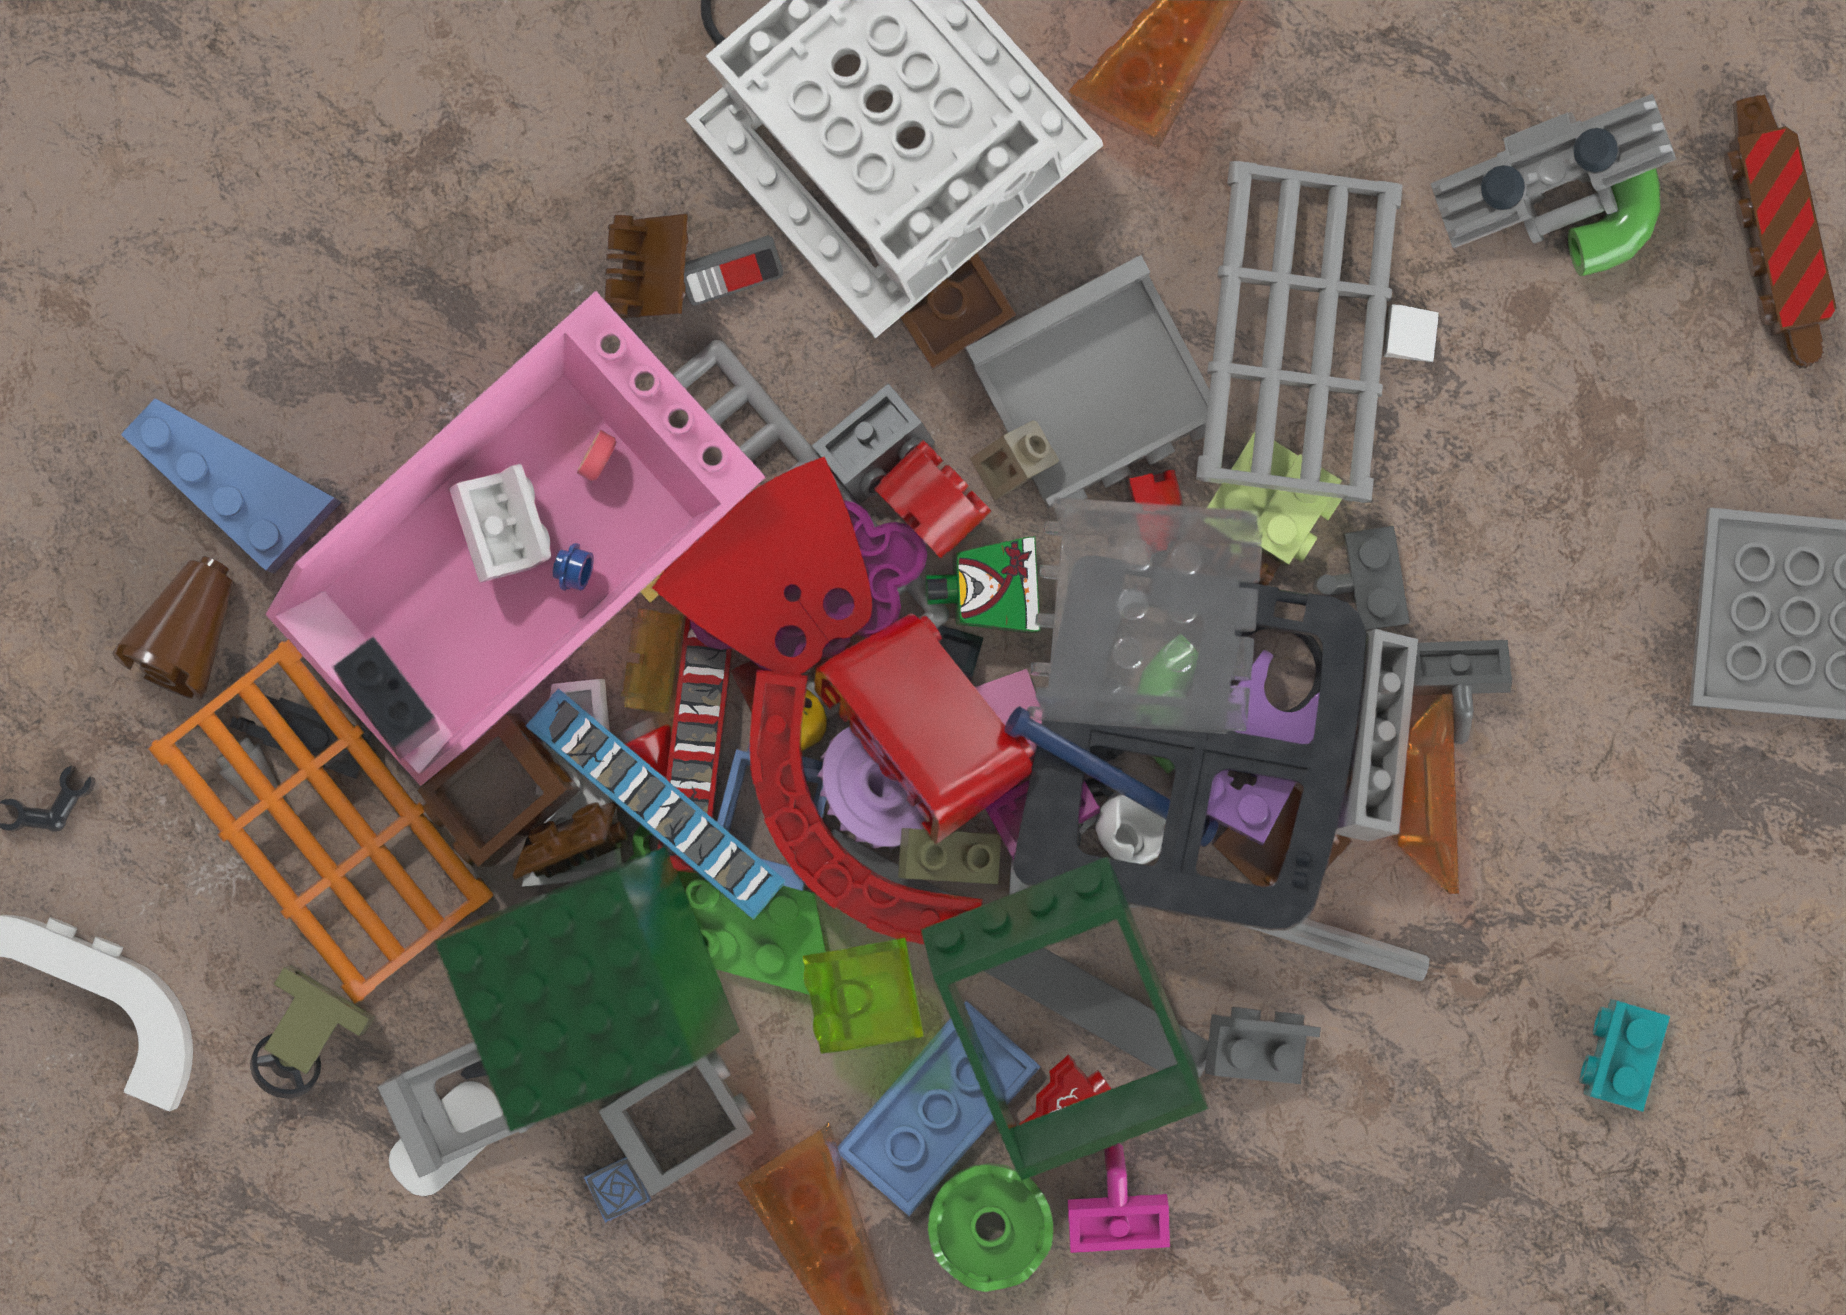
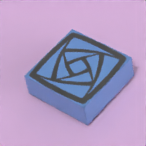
M627 1157L584 1177L605 1223L651 1201L648 1191Z

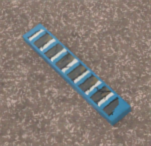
M559 688L526 725L533 734L753 920L786 883L784 878Z

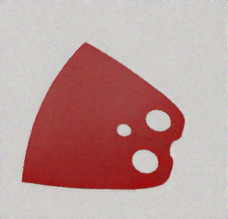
M825 456L793 468L749 492L726 515L670 564L652 587L661 597L699 627L755 663L775 672L798 675L803 674L820 661L823 648L828 642L835 638L851 637L867 624L872 614V595L865 564L849 513ZM793 584L800 588L801 597L798 601L790 602L785 598L784 589L786 586ZM834 588L847 590L854 600L852 613L842 620L831 618L823 608L825 595ZM786 625L800 628L806 637L805 649L795 657L782 655L775 645L777 632Z

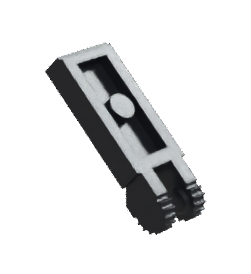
M265 695L314 757L338 740L316 710L282 697L278 700ZM241 716L232 717L229 727L264 740L262 744L283 751L266 728L257 725L255 721ZM360 727L364 732L361 736L370 746L374 734L370 730ZM346 748L323 765V767L358 779L362 769Z

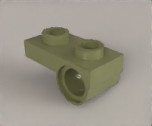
M901 829L898 878L998 884L1001 845L999 834L954 831L936 845L924 829Z

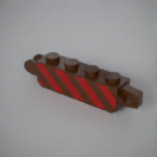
M1757 95L1743 98L1733 103L1735 139L1729 143L1730 151L1725 152V166L1730 181L1737 180L1741 199L1735 202L1736 216L1740 228H1747L1752 247L1746 249V259L1751 276L1758 277L1763 296L1757 297V308L1763 326L1769 325L1772 336L1782 334L1786 352L1789 353L1787 358H1790V363H1793L1794 367L1798 366L1799 369L1804 367L1805 369L1808 366H1812L1813 363H1818V359L1822 358L1824 346L1821 345L1823 339L1820 325L1830 320L1837 307L1798 134L1786 126L1778 128L1766 96Z

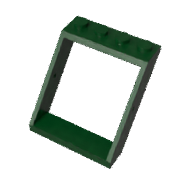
M1108 857L921 929L934 981L1013 1166L1021 1180L1209 1109L1196 1065ZM1117 919L1177 1064L1016 1126L955 982Z

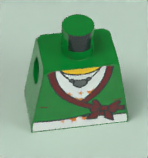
M1035 536L957 552L952 556L953 574L925 576L927 605L955 604L956 625L1027 634L1040 631Z

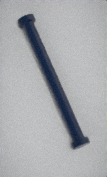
M1021 706L1017 707L1008 718L1005 725V733L1014 738L1019 735L1158 816L1165 820L1167 819L1170 804L1169 798L1031 719L1030 712ZM1206 816L1201 840L1202 847L1207 846L1212 841L1218 829V821L1210 816Z

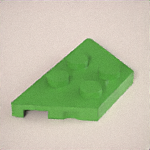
M702 885L696 891V898L699 902L705 903L708 900L709 892ZM782 886L754 920L720 891L719 899L713 907L708 909H695L691 907L698 923L704 929H710L715 932L719 938V950L711 957L716 970L826 1000H833L834 988L814 892ZM702 935L708 949L709 941L704 935Z

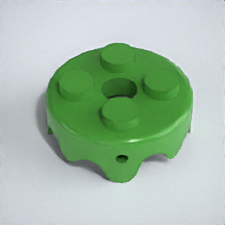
M987 1163L966 1168L945 1182L935 1196L930 1209L928 1234L932 1251L941 1267L966 1287L986 1292L1016 1286L1027 1280L1034 1273L1050 1251L1053 1240V1219L1044 1193L1031 1178L1021 1180L1014 1168L1007 1165ZM995 1212L1004 1219L1005 1230L999 1238L987 1240L977 1233L976 1221L982 1214Z

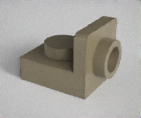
M1035 420L1001 436L970 458L994 501L1009 494L1035 475L1059 462L1058 456Z

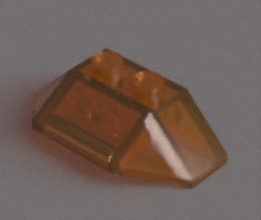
M1453 694L1436 696L1409 726L1399 834L1392 835L1393 846L1445 894H1460Z

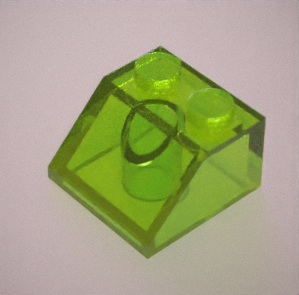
M905 938L859 944L803 955L805 967L803 979L805 987L810 994L814 1015L813 1033L819 1042L821 1054L849 1051L924 1037Z

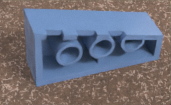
M156 398L121 433L129 443L264 570L273 574L342 503Z

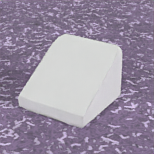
M1392 304L1388 311L1383 357L1433 362L1439 313Z

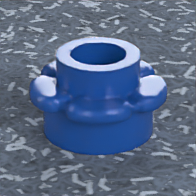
M573 543L568 551L561 549L558 552L553 565V577L559 579L561 590L566 591V589L569 590L570 588L580 591L584 590L593 569V553L581 550L578 543Z

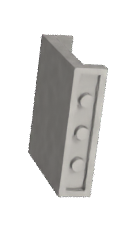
M1142 255L965 347V354L1007 433L1035 420L1058 456L1059 462L1032 477L1048 509L1058 504L1061 511L1067 510L1088 498L1084 490L1102 481L1105 488H1108L1132 475L1128 466L1146 458L1149 465L1166 458L1176 452L1172 443L1187 435H1190L1193 442L1205 437L1210 390L1149 277L1150 270Z

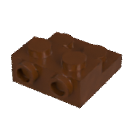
M976 253L902 315L899 320L905 330L909 332L931 369L934 370L964 351L965 347L986 337L1016 318V313Z

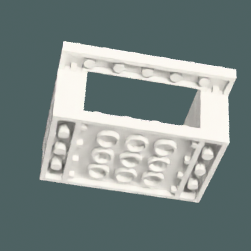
M771 0L706 55L723 87L686 118L689 126L874 338L884 332L1103 146L1102 139L976 0ZM851 54L861 59V66L854 75L841 77L834 72L835 63L842 56ZM879 90L891 93L893 95V102L885 112L873 113L866 109V101L872 93ZM761 124L765 125L866 240L879 264L876 268L754 131ZM916 126L925 131L924 142L918 148L908 150L898 145L899 135L904 129Z

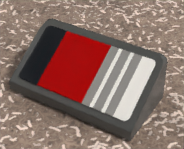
M767 235L685 262V290L690 303L697 306L779 279L783 276L784 272L773 237Z

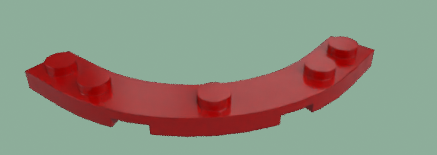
M758 669L750 725L749 751L753 784H755L757 798L764 815V822L777 848L801 880L834 909L836 907L849 917L865 924L867 928L898 940L923 945L925 944L921 929L982 906L983 899L928 892L893 882L860 863L837 841L823 822L813 803L803 769L801 738L808 676Z

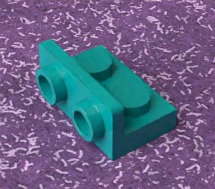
M1613 999L1609 1000L1608 1008L1601 1006L1593 1027V1035L1599 1037L1594 1056L1586 1055L1580 1072L1579 1083L1585 1085L1583 1094L1643 1112L1670 1016Z

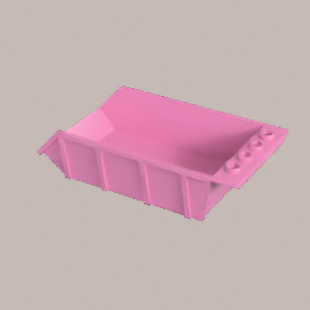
M595 291L294 564L265 615L287 639L291 640L303 657L421 786L478 740L766 477ZM608 336H615L620 340V348L613 354H607L602 350V342ZM648 373L654 377V385L650 390L641 391L637 389L636 379L640 374ZM677 410H682L688 414V423L680 429L672 427L669 422L671 414ZM602 430L615 437L617 443L602 472L596 480L591 482L577 474V470L594 438ZM713 447L718 448L722 452L721 462L715 466L707 465L703 460L705 451ZM521 464L525 476L529 478L534 488V503L540 522L549 533L551 558L531 570L479 582L449 488L456 483L497 474L510 466ZM573 543H578L581 550L593 553L592 573L584 590L580 591L570 588L563 591L559 587V579L553 577V565L561 549L568 551ZM372 636L375 637L435 716L440 728L437 733L402 759L396 756L339 681L332 668L333 665Z

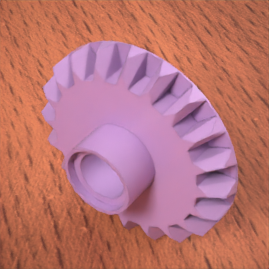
M850 727L841 731L828 742L829 747L827 751L820 757L823 761V767L817 776L823 780V789L820 796L826 797L830 805L827 814L835 815L841 822L840 830L850 831L855 835V842H868L873 849L879 847H889L892 849L901 845L902 828L923 829L921 823L926 819L918 810L917 805L912 807L909 804L907 792L898 781L890 780L882 774L879 765L869 756L860 739L853 734Z

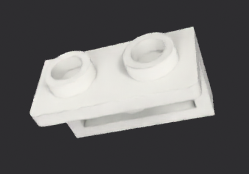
M521 464L510 466L497 474L459 482L449 488L479 582L528 571L551 558L549 533L540 522L534 503V488L529 478L525 476Z

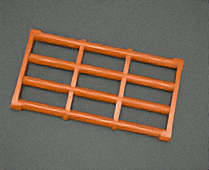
M288 639L280 642L278 647L269 653L264 660L174 730L169 731L159 740H154L148 750L161 766L165 764L219 829L220 832L217 835L223 842L227 840L282 907L280 913L284 918H291L342 981L343 984L340 987L355 1004L362 1001L377 985L468 914L477 910L484 903H488L494 894L480 877L476 879L456 855L424 815L423 805L420 802L416 804L361 736L364 733L359 725H352L300 660L303 655L291 640ZM276 663L279 664L338 738V740L316 757L312 755L254 683L258 677ZM237 694L299 769L276 788L214 713ZM197 725L201 727L259 799L257 803L236 819L175 744L177 740ZM345 748L400 815L398 819L378 834L373 831L322 767ZM305 779L308 780L361 846L338 865L283 798L284 795ZM266 809L322 877L299 896L243 828ZM406 826H409L467 899V901L445 918H443L385 846L388 840ZM368 856L428 930L405 949L345 875ZM328 887L331 888L389 960L367 979L362 976L306 906V904Z

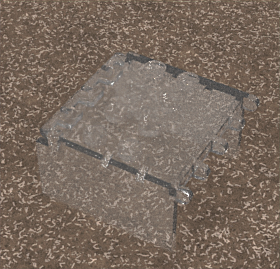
M1054 498V510L1058 521L1044 522L1043 533L1052 536H1062L1059 565H1041L1039 576L1058 580L1055 614L1040 613L1036 614L1035 617L1036 626L1053 628L1050 663H1031L1030 674L1035 676L1049 677L1048 688L1037 687L1036 698L1040 707H1027V710L1030 712V718L1039 721L1227 734V730L1246 731L1250 688L1231 686L1232 680L1248 681L1251 680L1254 639L1236 637L1235 634L1236 631L1252 632L1256 628L1258 590L1240 588L1239 586L1240 582L1257 583L1260 579L1262 529L1258 511Z

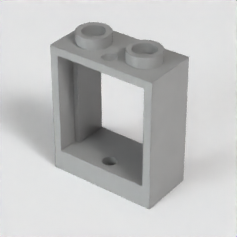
M716 1050L692 1065L640 1084L598 1111L650 1196L671 1185L755 1131L751 1121L756 1119L757 1115L742 1092L736 1096L731 1092L724 1080L731 1076V1073ZM697 1065L735 1129L664 1172L626 1108Z

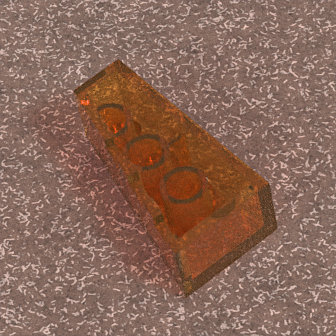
M1155 0L1147 10L1144 9L1132 22V26L1113 46L1110 45L1097 59L1098 63L1082 80L1079 79L1070 88L1068 94L1073 105L1159 149L1242 0Z
M829 1121L746 1173L737 1182L821 1315H894Z

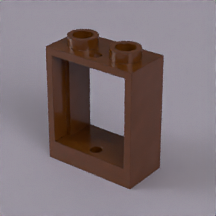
M506 713L478 740L417 790L426 801L423 804L425 813L439 827L446 826L456 839L453 843L455 850L465 862L472 866L476 864L478 867H494L526 839L532 829L543 824L581 790L545 744L526 727L528 723L520 714ZM503 741L544 793L485 844L444 791Z

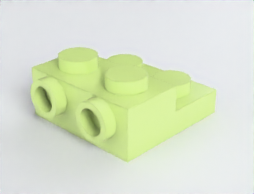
M1255 432L1231 470L1251 472ZM1274 441L1271 475L1300 479L1302 455L1299 454L1298 456ZM1321 468L1320 482L1341 483V479ZM1222 483L1204 511V514L1287 567L1293 558L1300 562L1305 559L1318 538L1310 533L1319 516L1329 520L1342 499Z

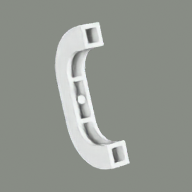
M0 915V957L17 960L108 998L120 1005L129 1014L137 1030L139 1049L135 1065L123 1092L167 1111L177 1109L190 1078L193 1042L186 1013L169 986L145 966L121 956L123 947L100 937H95L93 943H90L75 936L76 927L51 917L47 924L31 918Z

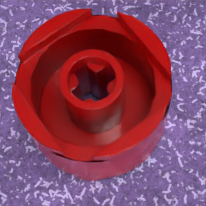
M922 440L880 480V483L874 490L925 541L926 545L939 558H942L992 511L972 490L964 496L963 492L969 485L951 466L945 465L940 470L937 466L943 462L942 458Z

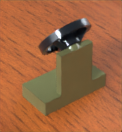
M290 965L282 969L274 985L295 998L273 1034L264 1037L256 1045L250 1060L251 1074L258 1086L268 1094L279 1098H296L306 1094L314 1087L321 1071L319 1055L338 1024L360 1036L367 1032L376 1017ZM263 1047L265 1050L272 1053L269 1055L257 1057L258 1053ZM314 1064L313 1078L304 1085L300 1071L307 1075ZM258 1066L271 1067L277 1076L289 1078L295 1089H281L271 1085L260 1074Z

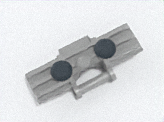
M1650 94L1583 122L1580 120L1576 121L1573 113L1567 112L1505 137L1503 140L1506 150L1498 153L1497 157L1430 184L1453 248L1522 221L1525 224L1531 241L1535 244L1544 240L1543 235L1603 211H1606L1607 214L1618 211L1611 186L1677 159L1653 94ZM1577 179L1582 183L1591 182L1593 188L1597 191L1595 194L1540 216H1537L1534 208L1536 203L1546 198L1545 191Z

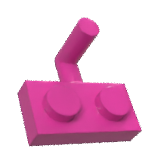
M1119 1143L1104 1149L1108 1197L1068 1200L1070 1253L1170 1247L1167 1194L1128 1196L1123 1146Z

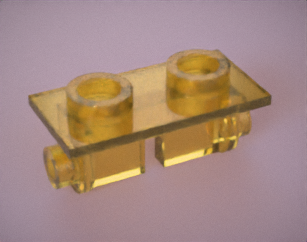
M638 609L637 618H632L631 623L633 624L628 652L640 654L639 664L626 663L623 690L620 694L621 697H625L624 707L668 713L683 615Z

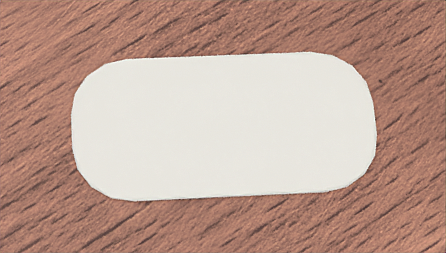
M474 1081L459 1084L441 1100L449 1121L457 1132H466L503 1115L494 1093L482 1083ZM400 1139L390 1152V1170L404 1188L412 1194L419 1196L433 1195L442 1189L486 1146L443 1164L438 1170L419 1178Z

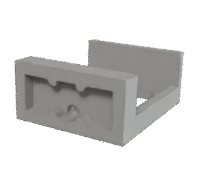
M474 1041L391 1077L378 1086L419 1178L438 1170L443 1164L516 1132L521 1134L532 1126L529 1125L509 1132L502 1115L466 1132L454 1130L436 1092L435 1083L439 1078L481 1060Z

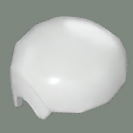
M1119 792L1113 793L1100 808L1101 812L1096 817L1095 829L1102 846L1115 860L1145 864L1154 860L1160 854L1164 835L1163 827L1166 820Z

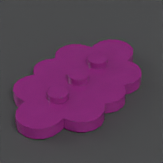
M844 500L865 564L872 595V614L870 620L854 635L868 638L898 620L901 604L897 589L916 580L925 569L927 560L926 543L908 524L892 522L874 527L873 521L865 509L854 502ZM793 584L786 586L784 589L785 598L790 602L798 601L801 597L800 588ZM834 588L825 595L823 608L831 618L842 620L852 613L854 600L847 590ZM690 620L691 629L697 639L706 646L718 650L733 649ZM786 625L777 632L775 645L782 655L795 657L805 649L806 637L800 628ZM852 636L849 638H835L828 642L823 648L821 658L834 657L843 652L850 643ZM751 660V662L756 664L761 669L772 671Z

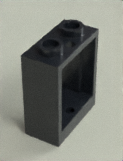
M374 636L332 666L339 681L399 759H402L440 730L435 716Z

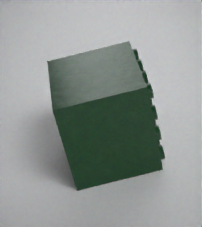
M666 846L491 913L434 941L509 1132L692 1065L740 1032Z

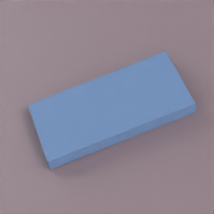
M965 1001L964 1005L1008 1105L1041 1066L968 1001ZM951 1018L835 1149L840 1156L908 1216L914 1212L994 1121Z

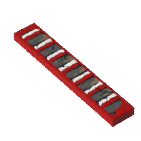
M686 617L666 780L713 818L733 649L718 650L706 646L697 639L691 629L690 619ZM659 840L658 849L666 846ZM667 847L674 869L682 872L697 873Z

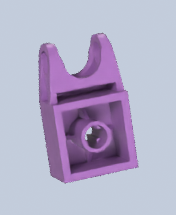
M1263 650L1229 697L1226 724L1232 731L1307 744L1314 737L1319 693L1301 710L1283 712L1274 708L1267 700L1264 692L1268 667L1274 655L1267 650ZM1229 770L1219 772L1212 784L1206 816H1210L1217 820L1219 824L1263 846L1296 782L1250 774V776L1256 778L1254 786L1245 784L1241 790H1237L1231 786L1234 778L1228 776Z

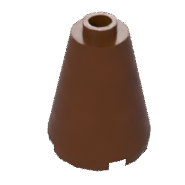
M203 556L200 562L189 560L116 645L112 653L114 659L129 670H131L134 662L139 664V669L145 673L144 679L163 689L192 699L195 694L199 700L203 699L207 691L234 584L232 579L227 576L229 568L206 556Z

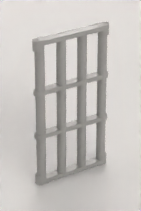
M1231 161L1229 163L1227 185L1231 187L1224 259L1223 265L1218 267L1217 276L1221 279L1214 353L1213 361L1208 362L1207 373L1211 374L1204 448L1203 455L1198 456L1196 479L1203 482L1236 484L1370 503L1372 502L1374 479L1370 478L1377 399L1382 396L1383 385L1379 384L1386 308L1387 302L1392 300L1389 278L1396 209L1401 208L1403 185L1379 180L1377 182L1257 165V163ZM1252 179L1281 183L1272 271L1242 268ZM1300 186L1329 190L1320 278L1291 274ZM1349 193L1378 197L1369 285L1340 281ZM1241 282L1270 286L1262 367L1232 363ZM1290 289L1319 293L1311 374L1281 370ZM1338 296L1368 300L1360 381L1330 377ZM1231 378L1260 382L1251 472L1221 468ZM1280 384L1309 388L1300 479L1271 475ZM1329 391L1358 395L1349 485L1320 482Z

